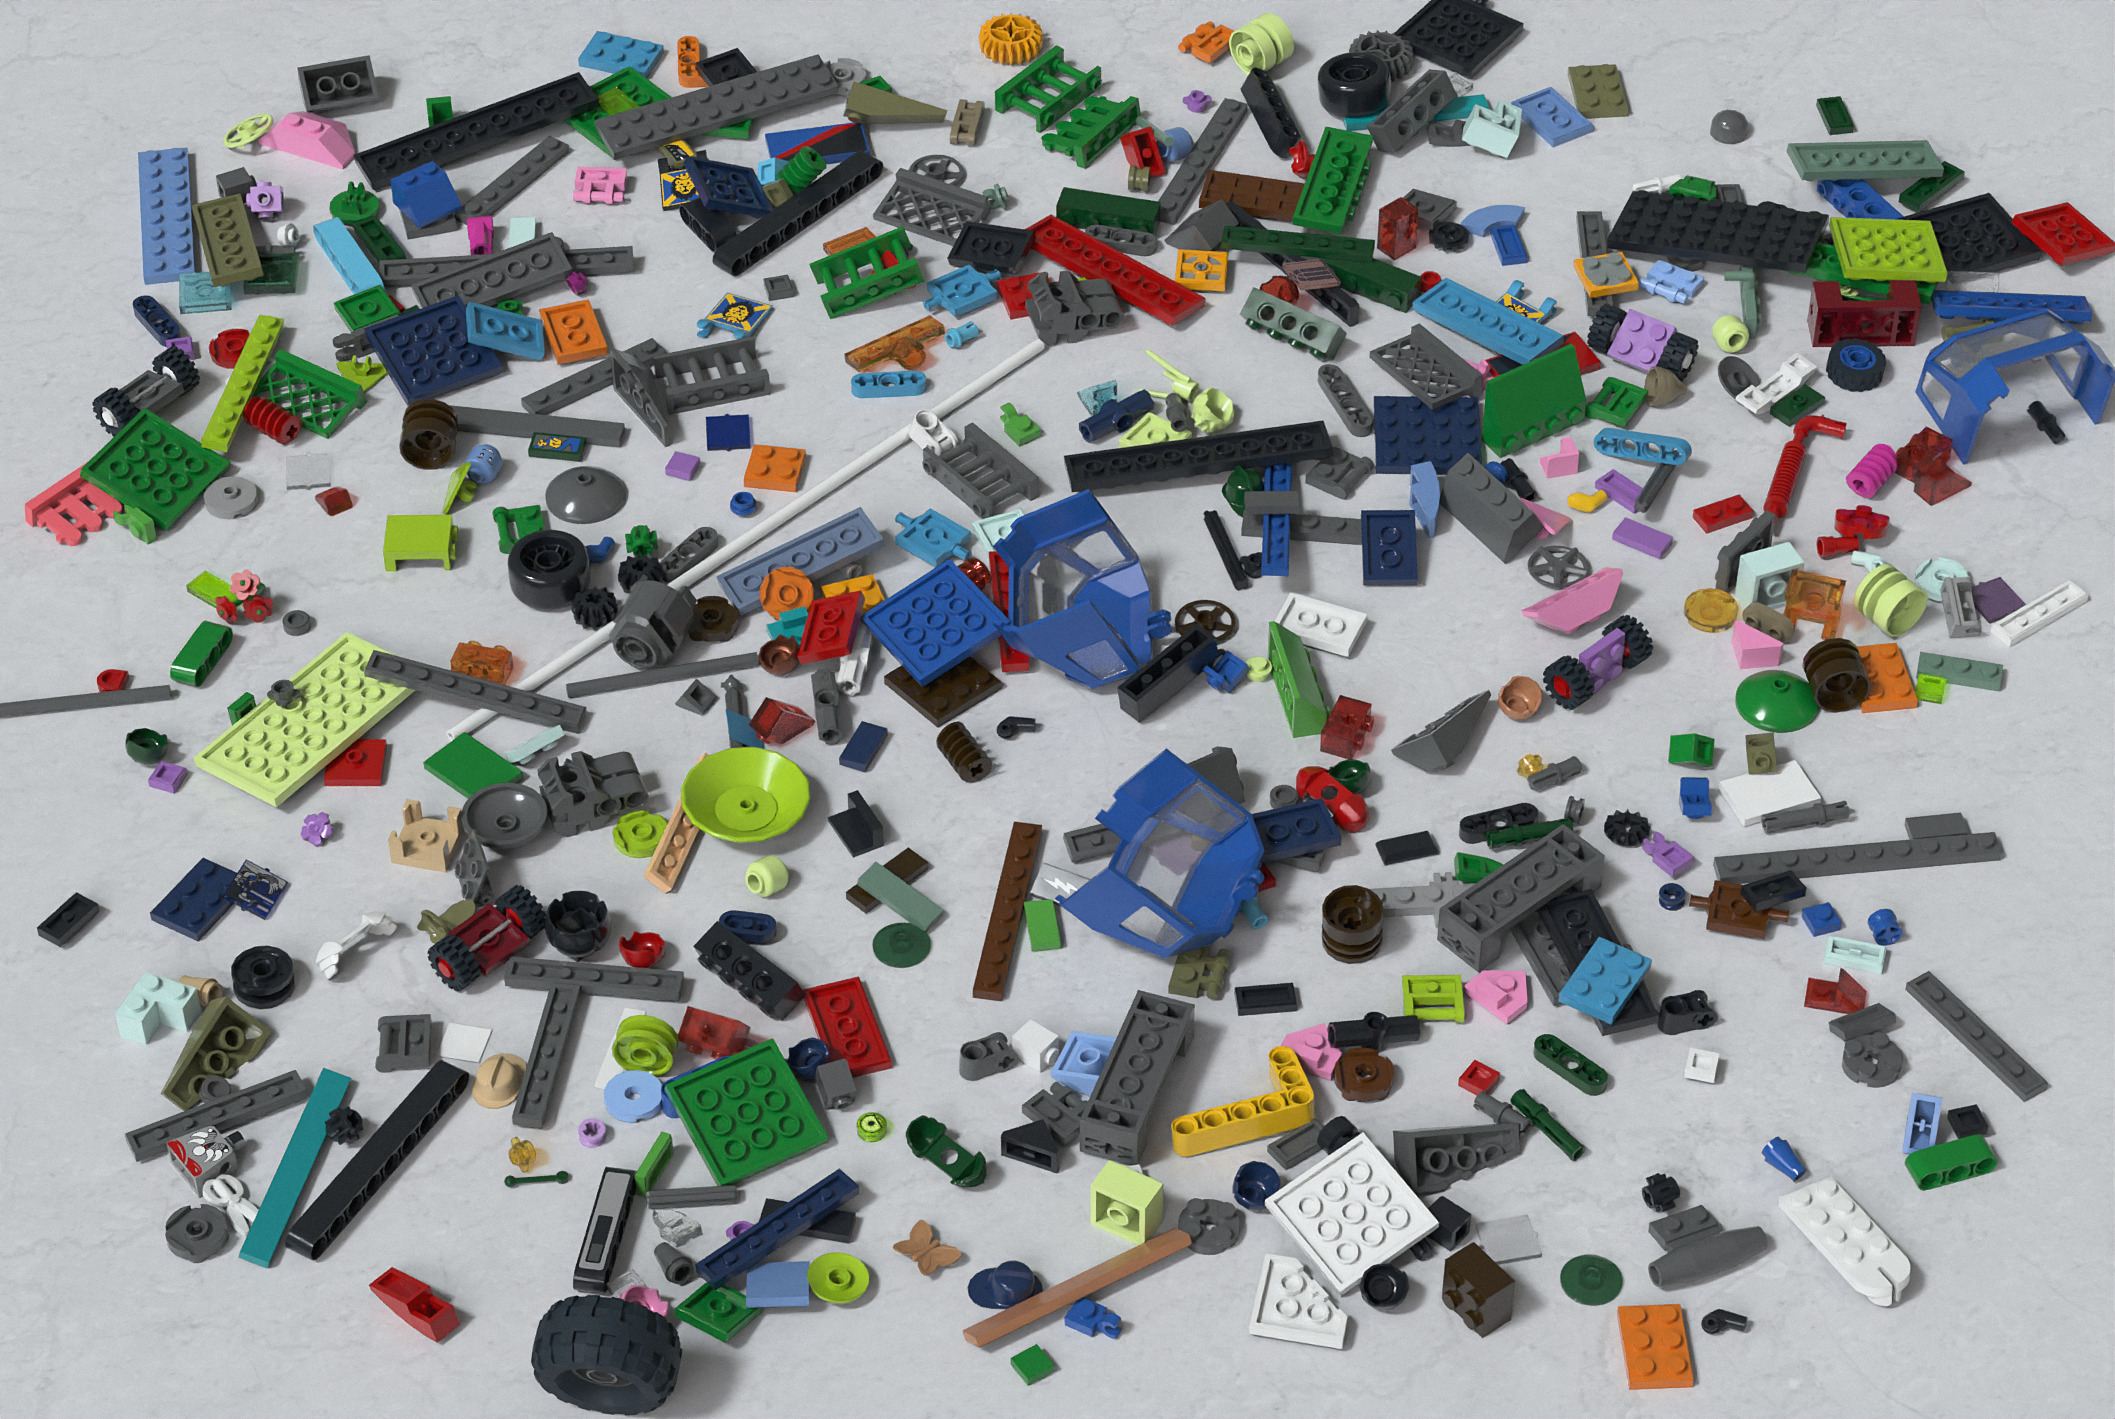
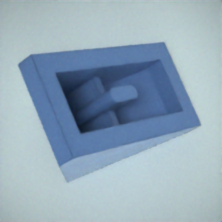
M1912 1092L1902 1153L1911 1154L1917 1150L1935 1146L1942 1097Z

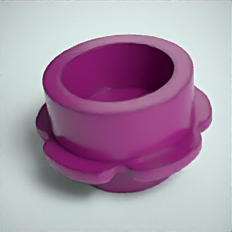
M572 272V275L566 278L568 286L575 295L582 292L585 294L586 286H588L586 278L581 272L578 274Z

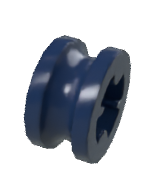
M1668 883L1660 888L1659 904L1664 909L1677 911L1684 907L1685 890L1682 886ZM1669 895H1674L1675 899H1670Z

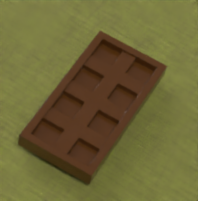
M1209 170L1199 198V208H1204L1222 199L1224 203L1233 201L1251 216L1293 221V216L1305 183Z

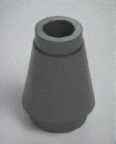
M667 1242L660 1243L655 1248L654 1255L669 1282L683 1284L692 1277L694 1268L689 1257Z

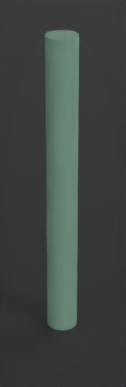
M1138 116L1135 119L1136 125L1142 129L1151 126L1154 137L1165 146L1170 147L1173 145V138L1145 118Z

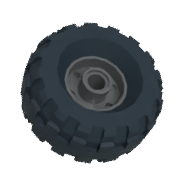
M576 1295L567 1297L564 1301H557L543 1315L536 1331L531 1364L534 1368L535 1379L540 1383L541 1387L565 1403H571L578 1406V1408L588 1411L602 1412V1414L637 1415L642 1412L654 1411L664 1404L667 1396L673 1393L683 1349L680 1348L681 1343L679 1342L678 1331L671 1322L668 1323L667 1319L658 1312H653L641 1304L630 1303L616 1297L608 1298L600 1297V1295L579 1297Z

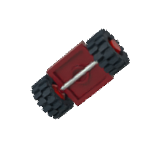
M515 885L497 898L495 901L496 907L490 903L430 947L427 952L429 954L428 960L432 962L430 964L432 969L437 971L435 973L437 977L440 976L444 984L448 983L450 989L454 988L455 991H461L479 978V973H482L485 977L507 962L510 956H515L527 947L529 940L545 929L546 912L541 910L543 906L541 903H537L536 896H531V891L525 890L523 886Z

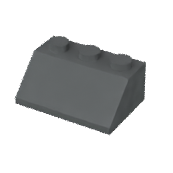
M370 55L297 68L302 99L308 113L379 101Z

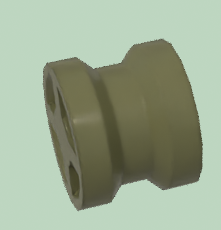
M1130 165L1128 190L1141 188L1142 191L1148 192L1151 180V167L1140 169L1135 165Z

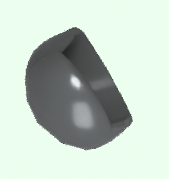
M1722 110L1712 119L1710 135L1722 143H1740L1745 139L1748 131V121L1744 114L1736 110Z

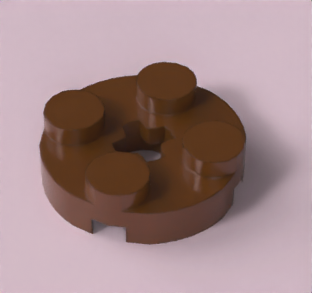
M1355 1048L1347 1051L1345 1057L1340 1061L1338 1059L1334 1067V1082L1341 1091L1342 1097L1347 1101H1372L1387 1098L1389 1090L1394 1083V1066L1387 1056L1385 1060L1378 1055L1379 1051L1371 1048ZM1360 1072H1366L1369 1077H1361Z

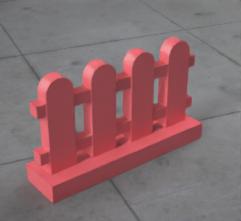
M84 465L25 503L26 522L32 527L38 525L40 528H44L46 526L57 535L56 541L60 544L65 542L70 546H77L82 541L80 532L82 529L85 528L90 532H98L102 528L101 516L106 514L109 518L114 519V511L122 514L120 501L79 476L80 469ZM85 499L89 500L97 509L92 511L82 501ZM67 513L77 522L72 525L62 515Z

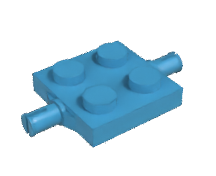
M966 265L927 282V291L933 297L924 300L923 306L929 311L940 305L945 307L954 317H958L996 300L997 290L990 283L1000 280L1001 274L997 269L987 274L977 272L972 266Z
M931 508L916 518H910L902 512L896 515L895 522L905 527L903 531L895 536L896 545L934 567L939 566L952 555L961 558L965 562L970 560L972 552L962 547L971 540L970 530Z

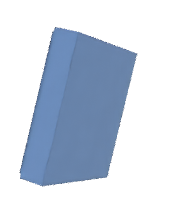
M810 1261L756 1263L748 1268L746 1307L808 1306L810 1288L807 1280V1271Z

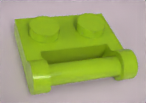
M1402 975L1401 986L1404 1016L1417 1015L1418 1020H1454L1455 1023H1464L1461 975ZM1413 1005H1453L1454 1008H1414Z

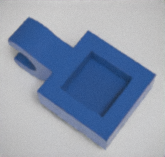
M1084 1297L1077 1300L1064 1317L1065 1326L1091 1337L1096 1331H1099L1112 1339H1116L1122 1331V1328L1117 1326L1121 1321L1120 1316L1114 1313H1107V1307Z

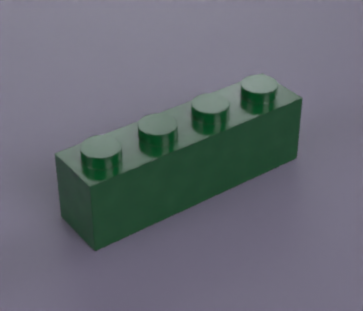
M1063 187L1056 205V217L1080 229H1086L1091 225H1104L1156 235L1160 224L1161 202Z
M1326 258L1318 259V264H1321L1324 268L1318 271L1329 277V280L1335 281L1340 288L1407 313L1413 306V301L1421 296V276L1373 258L1372 263Z

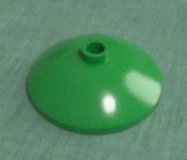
M1765 670L1748 676L1738 686L1735 696V705L1742 718L1756 728L1769 732L1788 733L1803 729L1816 718L1819 710L1809 682L1794 673L1783 670Z

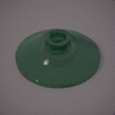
M893 923L877 932L873 939L872 947L874 955L883 964L894 968H908L921 963L928 956L931 949V941L927 932L911 923Z
M1592 1254L1576 1256L1569 1260L1561 1270L1560 1284L1563 1291L1569 1298L1583 1305L1599 1306L1613 1301L1622 1289L1623 1279L1619 1268L1612 1261L1602 1256Z

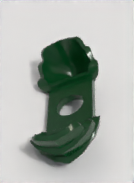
M922 1115L910 1122L905 1134L907 1144L916 1157H925L952 1178L950 1183L953 1185L967 1188L976 1187L984 1183L987 1175L986 1159L980 1151L974 1156L945 1135L947 1129L945 1124L939 1123L935 1118H928ZM948 1150H954L958 1153L957 1160L952 1164H944L941 1161L943 1153Z

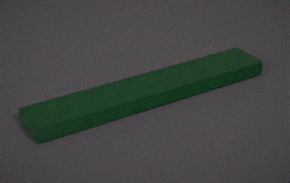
M1224 226L1221 248L1372 263L1375 240Z

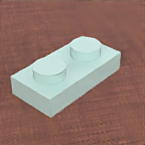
M560 725L550 727L504 753L509 763L519 761L522 765L535 758L534 752L542 748L543 751H547L558 745L557 739L565 734Z

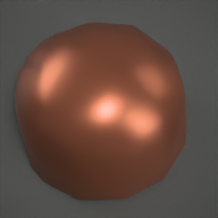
M781 634L778 635L775 640L768 641L760 648L758 658L762 668L774 675L789 673L798 665L797 654L799 646L793 636L789 639Z

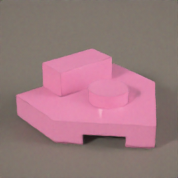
M1483 970L1464 985L1463 993L1508 1024L1527 1009L1525 971Z
M1325 1023L1288 1034L1281 1046H1288L1293 1049L1304 1072L1331 1080L1334 1075L1335 1063L1338 1059L1340 1061L1342 1058V1052L1339 1048L1330 1047Z

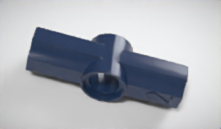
M1145 389L1120 402H1117L1115 399L1108 400L1103 404L1099 413L1079 423V431L1083 439L1088 443L1113 430H1116L1118 433L1125 432L1132 425L1134 419L1154 409V401L1150 393Z

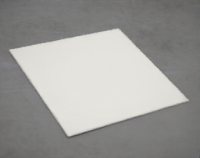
M449 1022L436 1056L479 1063L492 1030Z

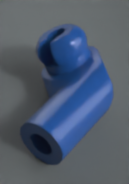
M607 536L602 539L599 545L585 546L589 555V562H603L615 546V541Z

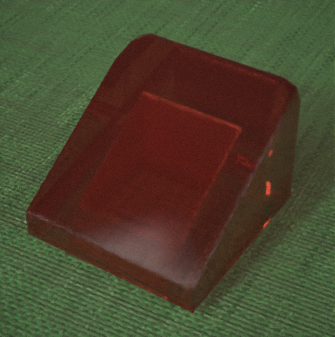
M336 486L315 496L317 503L329 516H334L353 507L348 490Z

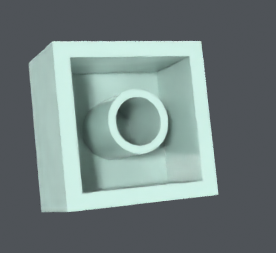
M1790 542L1740 555L1735 596L1744 608L1752 602H1759L1771 609L1799 602L1804 561Z

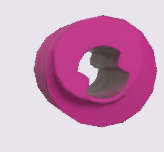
M1879 443L1874 445L1846 476V483L1849 488L1863 498L1873 497L1897 470L1898 464L1895 451L1886 444Z

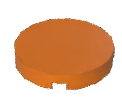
M781 567L771 571L763 579L759 588V599L763 609L771 617L779 620V613L804 606L808 611L811 602L814 600V588L803 571L794 567Z

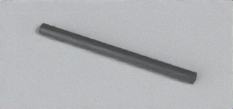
M757 652L568 683L566 684L567 696L574 697L759 666Z
M170 685L0 703V717L170 699L171 688Z

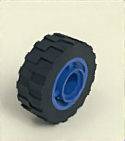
M1848 338L1838 341L1836 345L1831 347L1826 365L1827 376L1835 385L1837 384L1842 389H1848L1853 392L1870 391L1872 388H1876L1879 382L1881 383L1886 366L1885 354L1883 355V351L1877 348L1875 344H1871L1866 340Z

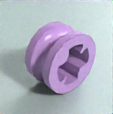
M595 1118L584 1120L578 1129L580 1143L588 1148L601 1146L606 1140V1127L604 1123ZM593 1131V1133H595L597 1131V1135L591 1136L590 1133L589 1136H587V1132Z

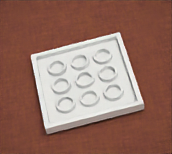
M1363 1132L1265 1200V1206L1339 1296H1342L1358 1285L1363 1273L1372 1265L1389 1263L1439 1228L1437 1219Z

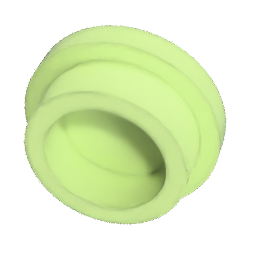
M1252 657L1245 662L1250 667L1247 676L1252 681H1265L1272 672V664L1266 658Z

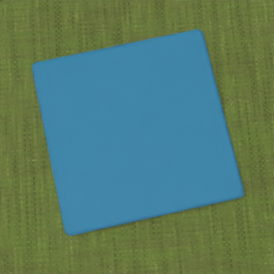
M725 709L730 738L750 747L764 749L760 723Z

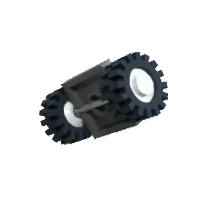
M176 346L169 347L152 361L154 365L153 371L157 373L147 370L120 390L112 387L96 397L94 402H92L94 406L92 408L93 412L97 413L96 419L100 420V425L102 427L105 426L106 432H111L114 437L144 407L155 414L165 405L172 403L177 397L185 395L199 385L200 376L197 375L199 371L197 368H194L196 364L194 361L191 362L189 360L190 356L188 354L184 355V350H178Z

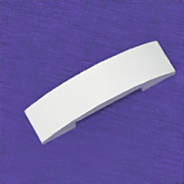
M1795 353L1781 364L1778 372L1757 387L1751 385L1738 394L1735 400L1755 414L1766 413L1770 411L1771 406L1798 390L1815 372L1817 366L1799 353Z

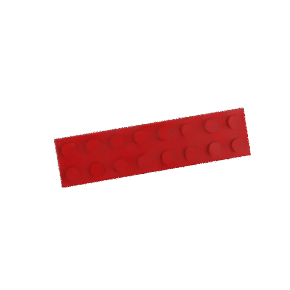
M1049 215L1025 229L1032 230L1035 233L1036 239L1031 247L1032 250L1079 274L1086 280H1108L1115 295L1163 320L1167 324L1173 326L1205 307V297L1053 215Z

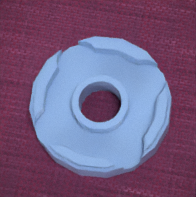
M632 1070L614 1076L604 1089L606 1109L616 1119L629 1123L637 1122V1119L644 1117L645 1120L652 1118L662 1107V1084L657 1077L649 1072ZM631 1094L641 1095L640 1098L635 1100L627 1098Z

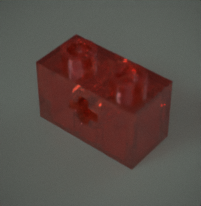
M1400 197L1379 209L1377 249L1393 260L1416 248L1417 207Z
M1340 695L1321 731L1320 751L1345 759H1353L1356 751H1361L1363 748L1366 731L1371 732L1375 719L1371 715L1372 704Z
M687 1006L678 1033L679 1042L686 1045L684 1050L697 1055H702V1052L706 1051L712 1053L711 1058L716 1060L742 1052L751 1027L739 1020Z

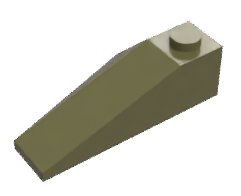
M853 82L843 116L848 117L854 123H943L947 110Z
M225 996L211 1000L190 1034L161 1095L181 1110H188L201 1099L199 1091L205 1079L211 1076H219L224 1079L235 1073V1070L257 1055L272 1031Z

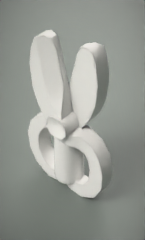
M221 1174L216 1179L207 1180L202 1189L205 1199L213 1206L227 1207V1217L233 1228L241 1235H247L249 1227L244 1216L253 1222L258 1209L251 1202L242 1198L243 1187L235 1177ZM226 1184L230 1185L235 1190V1195L227 1187ZM210 1188H213L220 1198L216 1197Z

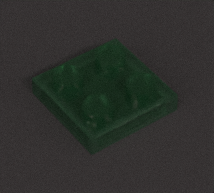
M298 253L258 254L264 275L254 280H244V294L295 293L299 266Z

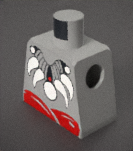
M214 1126L202 1128L167 1142L171 1164L199 1198L203 1196L202 1189L207 1180L216 1179L221 1174L233 1175L237 1171L235 1152L246 1147L245 1140L239 1131L223 1138Z

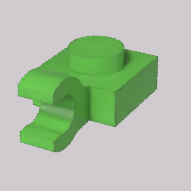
M1010 402L1000 406V409L1005 413L1000 416L1004 423V432L1019 447L1041 437V429L1026 414L1019 417L1015 407Z
M124 505L125 514H119L117 511L113 512L115 522L119 525H129V529L134 537L142 539L147 544L157 540L153 519L139 508L133 509V507Z

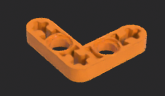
M693 36L681 37L677 42L679 84L686 88L709 87L695 70L696 62L700 61L699 40Z

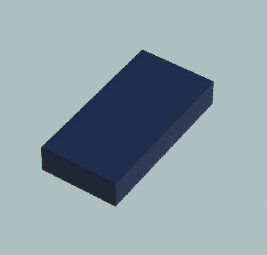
M862 721L840 755L839 765L866 772L888 736V729Z

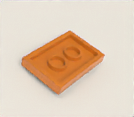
M589 299L539 309L540 319L558 365L608 355L606 342Z
M1897 643L1857 646L1872 684L1870 694L1859 705L1861 712L1871 713L1917 708L1918 700Z
M1681 1305L1618 1306L1617 1318L1629 1390L1692 1387L1693 1374Z

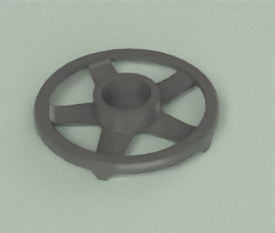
M945 155L921 157L913 162L909 168V171L913 172L916 166L926 173L924 176L944 182L943 179L956 178V180L949 183L957 186L964 178L962 165L954 158ZM928 159H941L939 163H931L928 166L922 163V161ZM948 161L955 163L959 168V172L946 171Z
M1540 546L1528 560L1530 575L1537 582L1554 588L1569 587L1583 580L1589 569L1587 559L1576 547L1572 549L1565 546ZM1561 551L1566 552V554L1562 557H1555L1550 552ZM1540 555L1547 560L1545 564L1532 566L1534 560ZM1576 556L1582 562L1584 568L1571 565L1569 562ZM1547 571L1548 575L1554 578V583L1540 579L1535 573ZM1568 572L1581 575L1572 582L1562 583L1563 577L1567 576Z

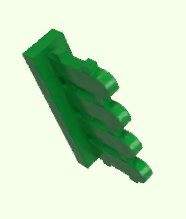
M1094 96L1088 97L1084 100L1085 110H1072L1070 112L1071 122H1058L1056 124L1057 134L1047 133L1041 137L1042 145L1047 151L1054 149L1065 152V156L1071 157L1075 155L1077 166L1086 168L1136 124L1135 119L1141 116L1138 98L1130 96L1124 102L1117 103L1107 100L1105 96H1100L1099 98Z

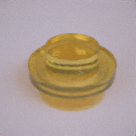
M1539 754L1524 756L1518 762L1517 773L1527 779L1529 775L1543 770L1544 765L1542 764L1541 756Z

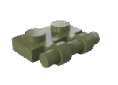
M1200 947L1178 954L1168 985V993L1197 998L1199 990L1207 991L1206 996L1208 998L1216 999L1218 992H1221L1224 986L1223 975L1229 969L1230 952L1227 949H1220L1218 955L1213 958L1210 957V948ZM1205 971L1212 972V975L1204 976Z

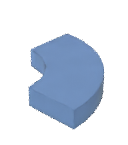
M1494 205L1481 208L1469 214L1460 225L1464 226L1468 233L1484 237L1492 227L1515 225L1517 227L1524 216L1525 207Z

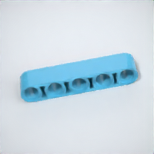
M338 217L313 225L317 242L353 294L377 285H381L385 291L379 274Z

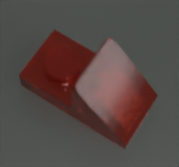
M1840 968L1838 982L1808 978L1804 1007L1850 1014L1864 1009L1867 991L1843 968Z

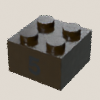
M1475 1242L1470 1243L1445 1259L1442 1300L1447 1308L1454 1310L1463 1319L1469 1329L1475 1330L1484 1338L1511 1320L1515 1280Z

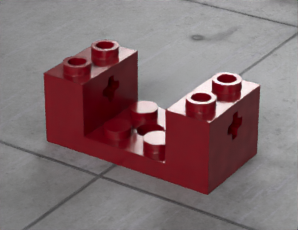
M1890 280L1887 301H1842L1839 281H1813L1807 318L1812 347H1832L1836 345V342L1848 338L1866 340L1871 344H1875L1876 347L1915 346L1921 312L1916 280ZM1863 322H1871L1868 326H1860Z

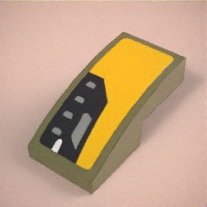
M684 140L654 148L655 151L664 154L665 158H668V165L677 169L684 166L687 156L697 157L694 150Z

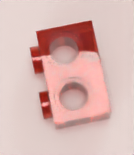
M1926 426L1920 433L1914 434L1906 446L1900 447L1897 450L1896 461L1898 467L1895 474L1922 486L1950 460L1953 439Z

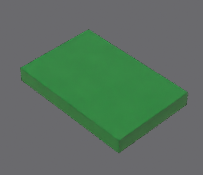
M465 732L423 762L425 770L467 799L478 790L489 785L518 783L524 779L523 771Z

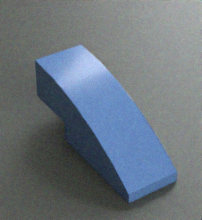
M1431 461L1411 465L1409 505L1412 510H1415L1418 521L1430 539L1434 538L1438 524L1440 488Z

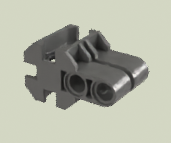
M1060 271L1059 281L1048 282V272L1039 273L1028 282L1027 290L1031 292L1033 298L1026 299L1025 308L1038 338L1046 345H1056L1057 334H1068L1067 342L1077 343L1088 334V331L1117 328L1125 320V315L1114 290L1106 279L1078 281L1077 277L1070 271Z
M578 751L571 753L572 763L559 766L558 757L547 759L537 770L538 778L542 782V786H539L540 795L546 803L547 813L554 831L565 837L577 835L576 825L589 822L590 831L601 829L610 819L611 815L638 809L649 800V795L636 763L629 752L623 751L593 759V756Z

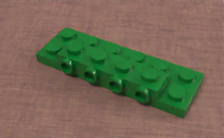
M1325 126L1297 204L1292 225L1341 234L1347 222L1353 221L1355 206L1359 205L1361 191L1364 190L1366 176L1369 175L1371 161H1367L1373 144V135Z
M1819 243L1806 273L1786 271L1792 275H1804L1818 281H1839L1840 286H1851L1862 289L1865 292L1888 295L1890 280H1851L1844 278L1836 247L1829 244ZM1916 281L1921 304H1930L1939 282L1927 283L1925 281Z

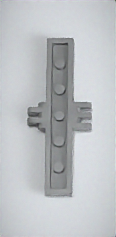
M1445 872V881H1441L1440 873H1433V882H1429V886L1374 888L1370 890L1376 893L1383 903V917L1433 915L1435 927H1438L1440 908L1476 883L1459 884L1458 880L1452 879L1451 872Z

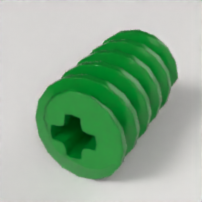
M804 146L800 149V152L795 154L794 158L789 160V163L783 167V170L778 172L777 179L784 178L792 194L795 195L810 185L827 168L825 159L814 149Z

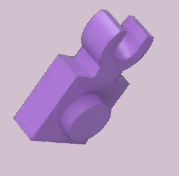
M1654 833V843H1651L1646 838L1643 840L1642 849L1646 853L1653 855L1652 862L1672 878L1693 865L1694 856L1675 841L1667 844L1661 833Z

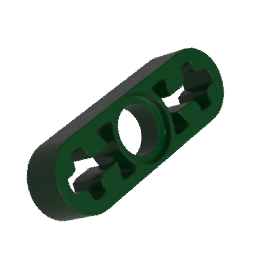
M1543 1034L1535 1039L1533 1055L1538 1062L1587 1095L1597 1096L1605 1092L1608 1075L1603 1068L1554 1035ZM1573 1061L1578 1064V1067L1569 1069L1564 1067L1563 1063Z

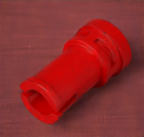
M1854 535V538L1849 536L1837 538L1821 536L1817 538V552L1820 558L1859 550V540L1856 535Z

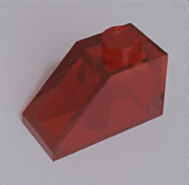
M1936 458L1917 468L1913 492L1930 506H1933L1970 487L1972 482L1954 467Z
M765 697L749 726L757 732L755 736L767 744H770L771 741L784 744L812 727L815 720L798 706Z

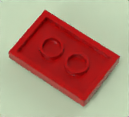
M861 590L811 602L797 654L801 664L819 662L851 654L865 601Z

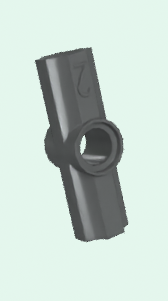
M828 668L818 669L817 672L811 674L819 740L824 741L826 744H836L839 739L843 738V729L835 672L829 671Z

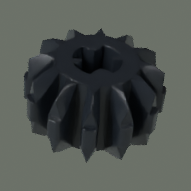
M637 554L634 558L627 556L626 561L620 562L618 582H620L624 593H631L630 589L635 582L639 581L643 574L648 577L647 580L663 583L664 570L658 558H651L649 554L645 556Z
M594 586L590 590L584 587L583 593H576L574 600H572L571 609L576 624H581L583 629L592 627L595 631L597 627H604L615 619L618 612V604L616 603L614 593L608 592L606 587L597 589Z

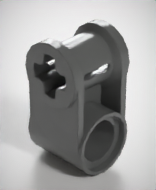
M996 1032L962 1045L960 1049L959 1072L964 1079L977 1081L984 1077L1010 1070L1016 1065L1019 1058L1017 1053L1009 1048L1005 1034Z

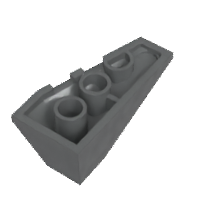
M615 348L610 350L614 391L665 447L670 446L669 426L654 381L655 377L652 369L646 367L640 359Z
M1487 690L1469 697L1446 712L1445 716L1426 725L1425 730L1417 735L1412 734L1391 750L1393 755L1426 772L1438 768L1439 771L1449 768L1454 764L1453 759L1462 753L1491 697L1490 691Z

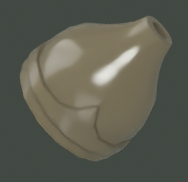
M1653 366L1649 369L1645 379L1644 389L1648 390L1646 402L1652 406L1667 405L1677 397L1687 393V384L1681 382L1672 371Z

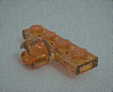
M929 315L845 353V362L858 372L869 370L872 366L889 360H893L905 370L918 369L926 359V352L923 351L925 346L922 344L933 341L936 337L945 334L944 325Z

